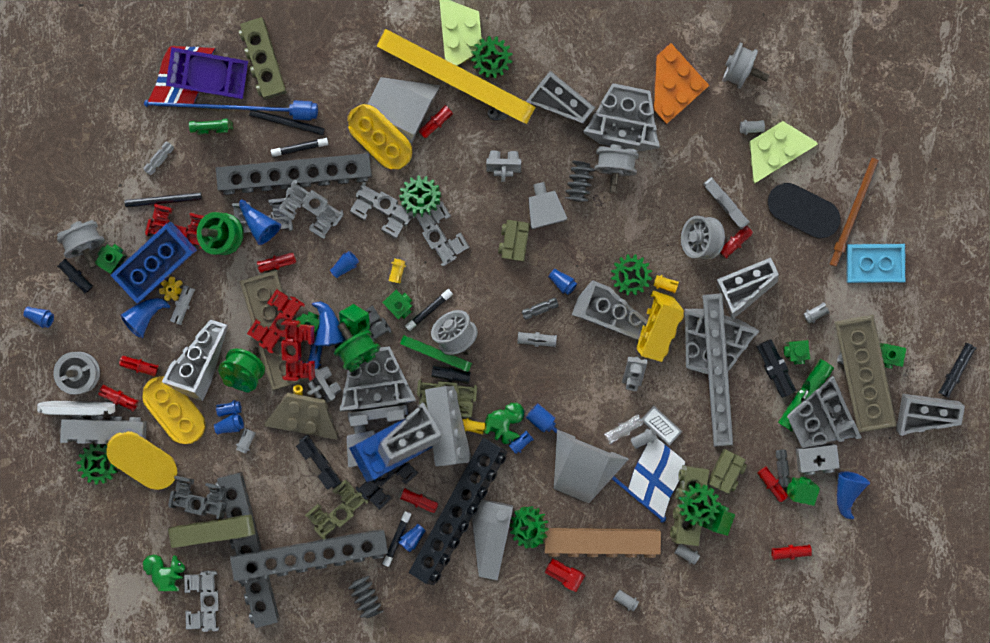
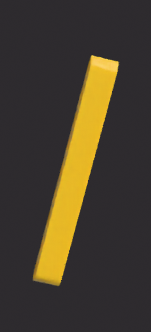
M387 29L384 30L377 44V47L525 124L528 123L536 108L526 101Z

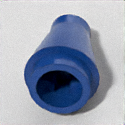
M344 252L330 271L336 278H339L341 275L356 268V264L359 261L352 252Z
M556 268L548 276L563 294H571L578 284L574 278L558 271Z
M28 306L23 313L25 318H28L41 328H49L54 320V314L50 310Z
M232 414L214 424V430L217 435L240 432V429L244 428V422L240 414Z
M417 524L400 537L401 540L398 543L410 553L412 550H415L426 530Z

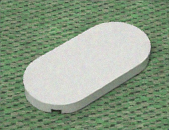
M47 401L38 403L37 409L39 413L42 412L50 415L104 414V411H108V414L114 413L115 404L97 401Z

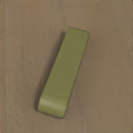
M243 515L168 528L171 548L247 537L254 535L255 529L252 515Z

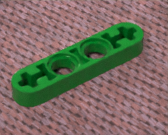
M403 335L400 344L464 371L469 372L471 368V362L454 355L444 354L440 349Z

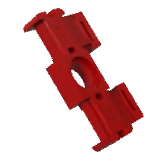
M154 204L153 219L148 220L145 234L147 236L150 234L155 235L165 224L170 222L168 216L169 213L172 214L173 208ZM189 213L192 219L191 224L188 225L189 229L178 225L175 226L186 238L188 237L192 244L199 245L197 227L201 220L193 219V217L202 219L204 216Z
M278 289L275 290L267 304L270 306L275 305L278 307L277 310L282 312H279L269 327L270 329H268V326L263 327L260 325L261 322L256 319L247 332L255 340H261L263 343L259 342V346L266 349L269 353H274L272 349L280 337H285V329H278L276 326L277 321L284 319L293 322L294 320L292 319L300 307L305 306L303 302L294 296H290L292 300H289L288 296Z
M285 320L281 323V325H285V340L281 341L282 360L286 361V375L282 377L283 380L297 381L300 378H309V380L315 378V361L303 363V360H301V342L308 340V345L314 343V325H299L301 324L300 321L296 320L293 322ZM288 346L295 348V355H290L287 352Z

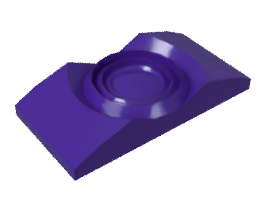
M171 47L166 86L243 99L248 61Z

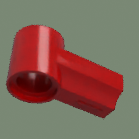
M552 558L545 570L546 574L562 582L563 586L574 592H577L586 576L573 567L570 568Z

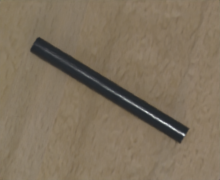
M250 110L249 116L311 133L324 135L325 128L266 112Z
M202 193L129 199L124 202L125 207L196 201L202 200Z

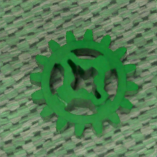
M487 36L486 42L483 38L480 39V45L474 44L476 51H471L475 58L470 60L476 63L473 68H479V75L485 72L486 78L490 74L493 78H496L497 73L500 76L504 75L502 70H509L507 63H512L508 57L513 54L507 52L510 46H504L505 40L498 42L497 36L493 40L490 36ZM494 45H497L502 52L497 51ZM486 46L485 52L482 55H480L482 48ZM491 54L499 55V57H495L492 60L484 59V57H488ZM503 59L501 66L498 68L499 61ZM481 62H484L485 64H487V65H488V69L484 68V67L482 66Z
M420 175L417 176V180L411 177L410 183L404 182L405 188H400L401 195H399V198L402 201L401 206L402 208L406 207L407 213L413 211L414 217L417 213H420V216L423 217L425 212L431 215V209L437 210L435 204L440 205L439 198H441V192H439V185H435L433 179L429 182L428 176H425L423 180Z
M627 254L626 260L620 257V264H613L616 270H611L615 274V276L611 277V280H616L613 286H619L620 293L626 290V295H629L630 291H632L633 295H637V290L643 293L642 287H649V284L646 282L647 280H652L648 276L652 270H647L646 268L649 263H642L643 257L637 260L636 254H634L633 258H630L629 254ZM628 262L635 263L632 267L627 268L624 266ZM641 267L644 271V279L639 273ZM632 270H634V271H635L634 275L636 276L637 279L631 278V279L629 280V279H628V276H629V275L627 274L626 271L631 272ZM619 271L623 274L624 280L622 283L619 280ZM633 282L639 284V286L635 288L628 287L629 284Z
M94 443L90 444V449L87 447L83 448L85 454L80 453L78 455L82 459L76 462V464L81 465V468L77 471H83L81 478L88 477V483L94 480L95 485H97L101 480L104 484L107 483L106 478L109 480L113 479L112 473H118L111 462L110 468L108 467L107 444L102 447V444H97L96 447ZM94 451L104 452V454L97 455V453H94ZM103 459L99 464L100 466L94 468L97 463V460ZM99 472L103 476H95L93 473Z
M696 483L695 488L689 485L688 492L682 491L684 497L678 498L682 501V504L677 505V507L682 508L679 514L682 516L686 515L684 520L686 522L690 520L691 525H695L697 522L699 526H702L703 521L706 524H710V518L716 519L713 514L720 512L716 509V506L721 505L720 502L716 501L719 496L713 494L714 489H708V486L703 484L702 488L698 483ZM708 497L710 499L711 505H709L707 501ZM693 502L702 503L705 507H697ZM687 505H689L691 509L690 513L688 511Z
M533 506L521 507L520 510L515 511L516 516H511L513 523L509 526L513 527V530L510 531V534L515 535L514 541L519 540L518 546L524 545L526 549L535 548L544 543L542 539L548 537L545 534V531H549V528L545 527L548 520H543L545 514H539V508L534 509Z

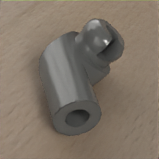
M490 108L487 112L489 118L494 121L505 120L509 116L496 108Z

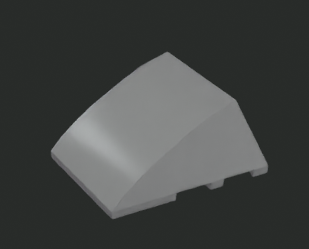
M381 77L368 105L378 109L412 145L417 131L441 86Z
M613 83L583 133L599 144L606 146L620 145L622 149H636L637 152L659 148L651 92Z
M685 309L686 368L708 374L704 310ZM724 315L727 367L729 371L737 361V358L748 347L754 336L759 333V330L740 319L734 318L732 320L731 317Z
M390 346L381 347L379 352L375 354L376 358L371 362L366 363L365 361L355 371H347L340 412L395 407L416 401Z
M834 376L787 416L802 448L824 445L830 441L838 440L842 442L848 438H862Z
M557 429L554 489L590 503L629 458L612 451L610 453L579 441L575 439V436Z

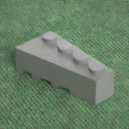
M454 386L426 389L428 412L441 433L439 442L433 445L435 467L469 463L472 457Z
M72 415V418L61 419L60 443L76 441L83 444L92 442L108 444L112 436L120 432L126 433V431L137 433L146 439L147 421H141V417H130L129 420H122V416H110V419H103L102 415H91V418H84V415Z

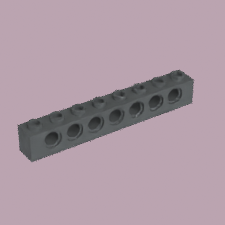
M369 153L216 167L217 189L223 192V195L235 194L236 190H242V193L254 192V189L261 188V191H272L273 187L279 186L282 190L288 189L294 181L290 178L292 170L299 171V177L295 180H297V185L302 188L311 187V183L327 186L333 181H338V184H348L349 180L357 179V182H368V178H372L371 156ZM351 164L357 166V171L354 174L347 173V167ZM331 166L338 168L335 176H329L328 169ZM312 168H317L319 171L318 176L315 178L309 176V171ZM275 171L280 173L278 181L271 180V174ZM255 173H260L261 180L258 183L252 182V176ZM236 175H241L242 182L239 185H234L233 178Z
M238 472L219 477L217 479L218 482L215 484L226 486L223 501L220 502H226V509H223V512H226L227 518L235 517L233 509L239 508L242 511V516L252 515L255 529L254 535L230 539L232 550L235 549L236 555L244 554L242 547L248 545L252 550L251 552L262 551L243 473ZM230 489L237 492L236 499L229 498L228 491ZM254 562L248 563V564H253V565H255V567H256V569H257V564H256V563H254ZM255 577L250 578V582L241 583V586H245L246 594H244L246 605H250L251 609L249 613L251 624H254L255 628L278 623L280 617L270 578L258 580ZM252 583H259L261 591H254ZM258 601L265 603V610L257 608L256 604Z
M383 529L234 555L230 556L234 581H238L240 584L250 582V578L255 577L258 580L268 579L269 575L272 574L285 576L288 575V571L296 570V573L308 571L307 568L310 567L324 569L327 568V564L334 563V566L345 565L346 561L353 560L354 563L365 561V557L372 556V559L383 558V554H387L388 551L385 532ZM366 541L372 544L369 551H363L361 548L362 544ZM345 545L353 547L351 554H343L342 549ZM325 549H333L334 554L331 558L323 556ZM307 552L315 554V558L310 562L304 560V555ZM289 555H293L296 558L295 563L292 565L285 563V558ZM268 559L276 560L277 564L274 568L266 567L265 564ZM248 563H256L257 569L254 572L247 571L246 566Z

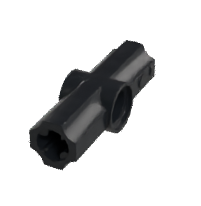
M772 339L757 345L756 348L765 364V371L770 380H773L780 397L783 398L796 392L797 390L788 374V367L784 359L779 356Z

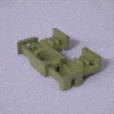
M422 379L418 381L417 396L420 397L419 405L423 402L427 408L426 389L443 387L445 385L454 386L457 392L460 411L468 412V414L461 413V417H472L473 403L471 399H473V402L476 401L477 385L466 387L457 386L458 383L438 381V384L421 382Z
M346 479L332 491L335 494L339 493L342 497L341 501L344 502L329 514L330 517H328L327 512L324 513L320 509L322 506L319 503L305 514L314 525H318V527H314V530L322 539H327L326 535L337 526L340 528L355 515L353 512L364 502L368 503V499L366 500L362 497V492H357L356 494L354 492L355 489ZM339 509L345 510L347 513L346 519L339 520L336 517V512Z

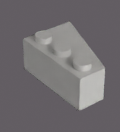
M552 71L546 75L526 100L528 103L584 123L596 108Z
M771 258L717 279V288L722 293L723 301L732 320L778 282L779 274Z
M902 394L896 431L902 436L913 432H924L925 430L935 428L941 429L962 425L965 406L960 401Z
M423 402L380 443L378 452L386 467L439 442L441 433Z

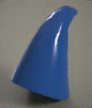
M239 201L240 210L258 245L265 244L281 229L279 222L252 208L246 201Z
M148 299L120 314V316L133 334L143 338L149 321L157 310L170 308V305L163 299Z
M321 301L312 303V306L317 308L320 314L319 328L313 346L324 347L345 342L344 336L338 328V325H340L330 306Z
M848 471L838 474L837 505L841 515L846 519H854L851 507L870 482L865 477Z

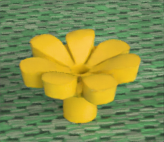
M171 276L168 282L164 280L161 283L163 288L159 289V293L161 295L165 294L164 299L166 301H170L171 298L174 301H178V294L182 292L180 287L183 285V282L181 280L175 282V277Z

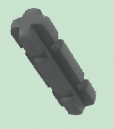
M551 298L548 302L544 301L531 306L530 309L522 310V315L527 320L532 318L533 315L537 316L549 311L550 308H557L559 306L556 298Z
M785 449L776 450V458H778L777 470L780 477L779 484L781 487H788L790 478H788L787 451Z

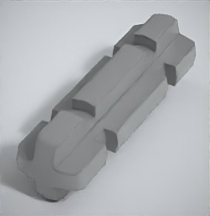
M166 141L161 146L162 149H159L150 159V163L145 165L143 169L146 173L153 175L156 171L155 168L159 167L168 157L167 154L174 150V146Z

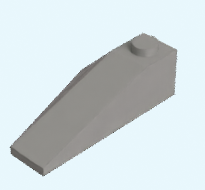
M591 281L579 295L572 315L637 340H639L642 326H646L648 322L639 312L629 306L624 299L620 298L613 289L596 281Z
M210 320L195 336L194 342L189 347L186 346L183 354L170 364L162 383L186 396L203 401L212 382L228 325Z
M482 499L478 505L477 513L472 516L479 577L498 580L513 505Z

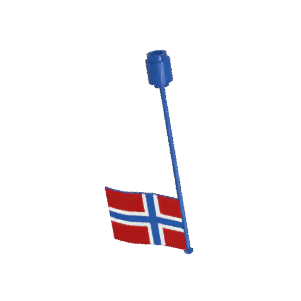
M170 46L162 60L157 83L149 100L144 101L145 107L150 105L289 112V115L293 116V120L317 119L318 104L313 103V101L294 100L289 108L194 104L199 92L166 86L171 47L213 54L216 49L206 47Z

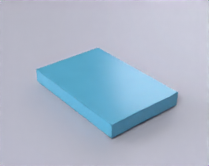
M905 244L846 245L847 283L905 282Z

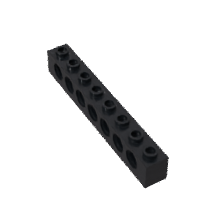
M482 438L408 573L428 585L434 586L440 580L442 570L450 562L452 552L459 546L462 534L467 531L472 516L479 509V503L487 495L491 482L496 479L500 465L505 462L507 450L490 440ZM490 458V464L486 466V460ZM480 475L481 480L479 483H477L476 479ZM471 492V498L467 500V495ZM462 509V514L458 517V511ZM452 525L453 530H452V532L449 534V531H448V530H449V527ZM443 542V549L440 551L439 546ZM433 559L434 565L430 567V562Z

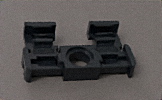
M309 434L301 438L296 448L305 460L311 457L322 472L317 477L328 490L331 487L335 488L343 481L312 441Z
M405 462L387 472L388 475L383 480L376 478L365 482L360 488L356 486L357 492H362L364 499H369L381 510L393 497L389 494L386 496L383 492L384 489L380 487L385 485L395 474L397 476L400 475L403 478L402 482L407 485L419 473L409 462Z

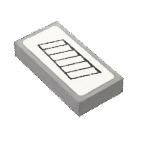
M654 405L641 419L669 446L682 432Z

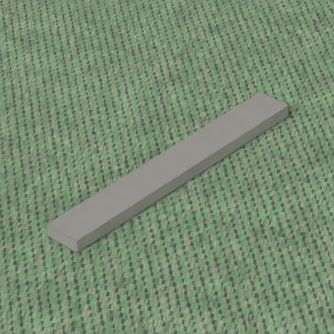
M722 293L708 294L702 296L714 447L733 445L723 297Z

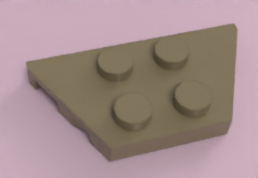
M287 393L282 402L274 409L271 416L267 418L264 425L266 427L336 440L338 438V431L334 428L333 418L328 412L326 400Z

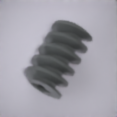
M573 160L572 163L577 167H571V171L575 174L569 175L573 182L567 183V186L572 189L566 190L565 193L570 197L564 198L577 202H587L588 199L584 195L590 194V191L585 188L592 186L587 180L593 179L589 172H594L595 169L589 163Z
M369 575L353 581L348 587L349 590L355 589V592L351 594L352 597L358 596V599L354 601L355 604H361L357 611H364L360 618H370L384 611L377 610L381 607V603H374L378 596H372L375 589H369L372 585V581L366 582L370 577Z

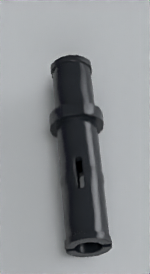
M965 343L951 371L945 376L946 380L938 391L940 395L942 394V396L950 398L956 384L960 383L959 379L977 349L975 346Z

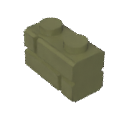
M507 220V224L502 225L501 235H505L504 243L500 242L498 254H502V259L524 262L530 223Z
M723 449L708 479V484L728 494L731 491L734 492L738 485L736 479L739 473L743 474L747 467V464H745L746 459Z

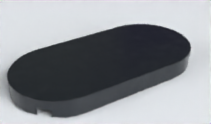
M779 184L768 195L767 205L774 218L814 238L829 237L839 228L841 218L837 207L833 203L795 184Z

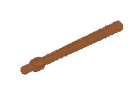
M875 158L870 160L840 239L834 246L833 250L835 252L830 262L831 266L837 267L842 253H845L847 248L846 242L879 161Z

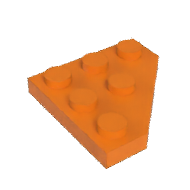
M672 43L656 56L653 110L665 124H668L710 86Z

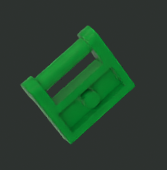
M228 118L215 121H189L190 133L197 132V135H207L209 131L228 133V130L233 129L232 121Z

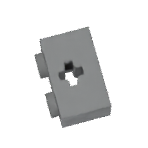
M835 444L795 448L798 471L804 472V475H814L815 471L823 470V473L835 472L834 469L840 468L837 445ZM817 456L822 458V461H819L818 464L813 461L817 459Z

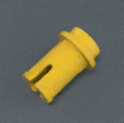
M394 258V262H391L393 265L388 281L401 283L406 261Z
M656 275L653 286L656 289L662 288L675 293L679 282L664 278L663 275Z
M469 418L462 419L465 433L469 431L483 435L485 429L484 422L472 421Z

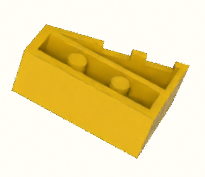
M653 290L651 295L654 297L652 308H648L646 314H649L646 326H642L636 349L641 356L662 362L664 356L669 352L671 340L676 336V328L684 317V310L673 296Z

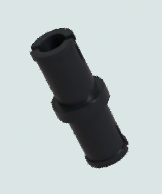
M64 259L57 266L69 278V281L73 282L84 294L93 287L82 275V272L77 270L67 259Z
M434 365L431 373L432 378L469 384L471 372L454 370V367L449 369Z

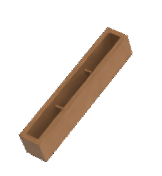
M549 528V531H545L548 537L544 540V551L551 557H559L560 553H568L569 557H579V554H587V557H598V554H606V557H617L618 554H625V557L634 558L637 557V554H644L646 558H655L656 554L661 555V531L659 529Z

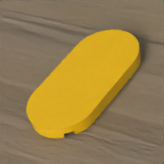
M362 104L351 110L347 122L349 121V132L381 165L388 169L397 170L410 162L412 147L409 140L378 109L368 104Z
M164 376L149 380L143 389V403L170 438L182 444H191L199 440L205 431V419L190 398L162 383Z
M128 431L126 433H117L111 437L107 444V457L111 464L144 486L159 490L170 486L174 482V477L177 476V467L174 459L137 433Z

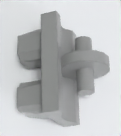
M490 151L486 162V172H494V176H502L501 182H505V176L513 177V172L521 173V159H519L518 152L510 151L508 152V159H500L499 151Z
M628 357L622 383L626 384L627 390L637 391L638 386H641L647 360H641L639 357Z
M328 367L319 370L317 368L315 369V378L308 383L311 390L307 394L310 396L314 393L318 399L323 396L326 403L336 398L335 396L341 391V388L337 382L330 386L326 383L325 379L332 376Z

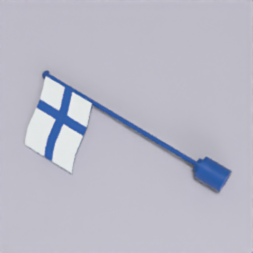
M537 403L528 413L526 419L543 433L546 430L548 432L553 430L557 434V429L554 427L556 424L554 422L555 417ZM657 438L654 443L649 442L646 444V448L634 468L629 487H626L614 476L612 480L656 515L660 522L663 523L666 521V516L664 515L669 499L679 482V470L682 469V465H685V461Z

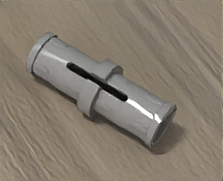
M183 285L179 300L175 302L176 307L170 319L171 322H175L177 319L176 324L182 325L186 310L190 308L189 303L195 291L193 288H190L188 291L189 287Z
M518 332L517 344L534 345V347L539 345L556 347L557 335L540 334V332H536V334Z

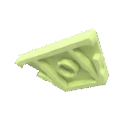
M440 0L445 60L458 66L469 60L472 56H475L471 54V51H476L474 44L480 45L479 40L482 38L479 11L450 0Z
M784 121L780 122L749 142L753 182H758L818 145V143Z

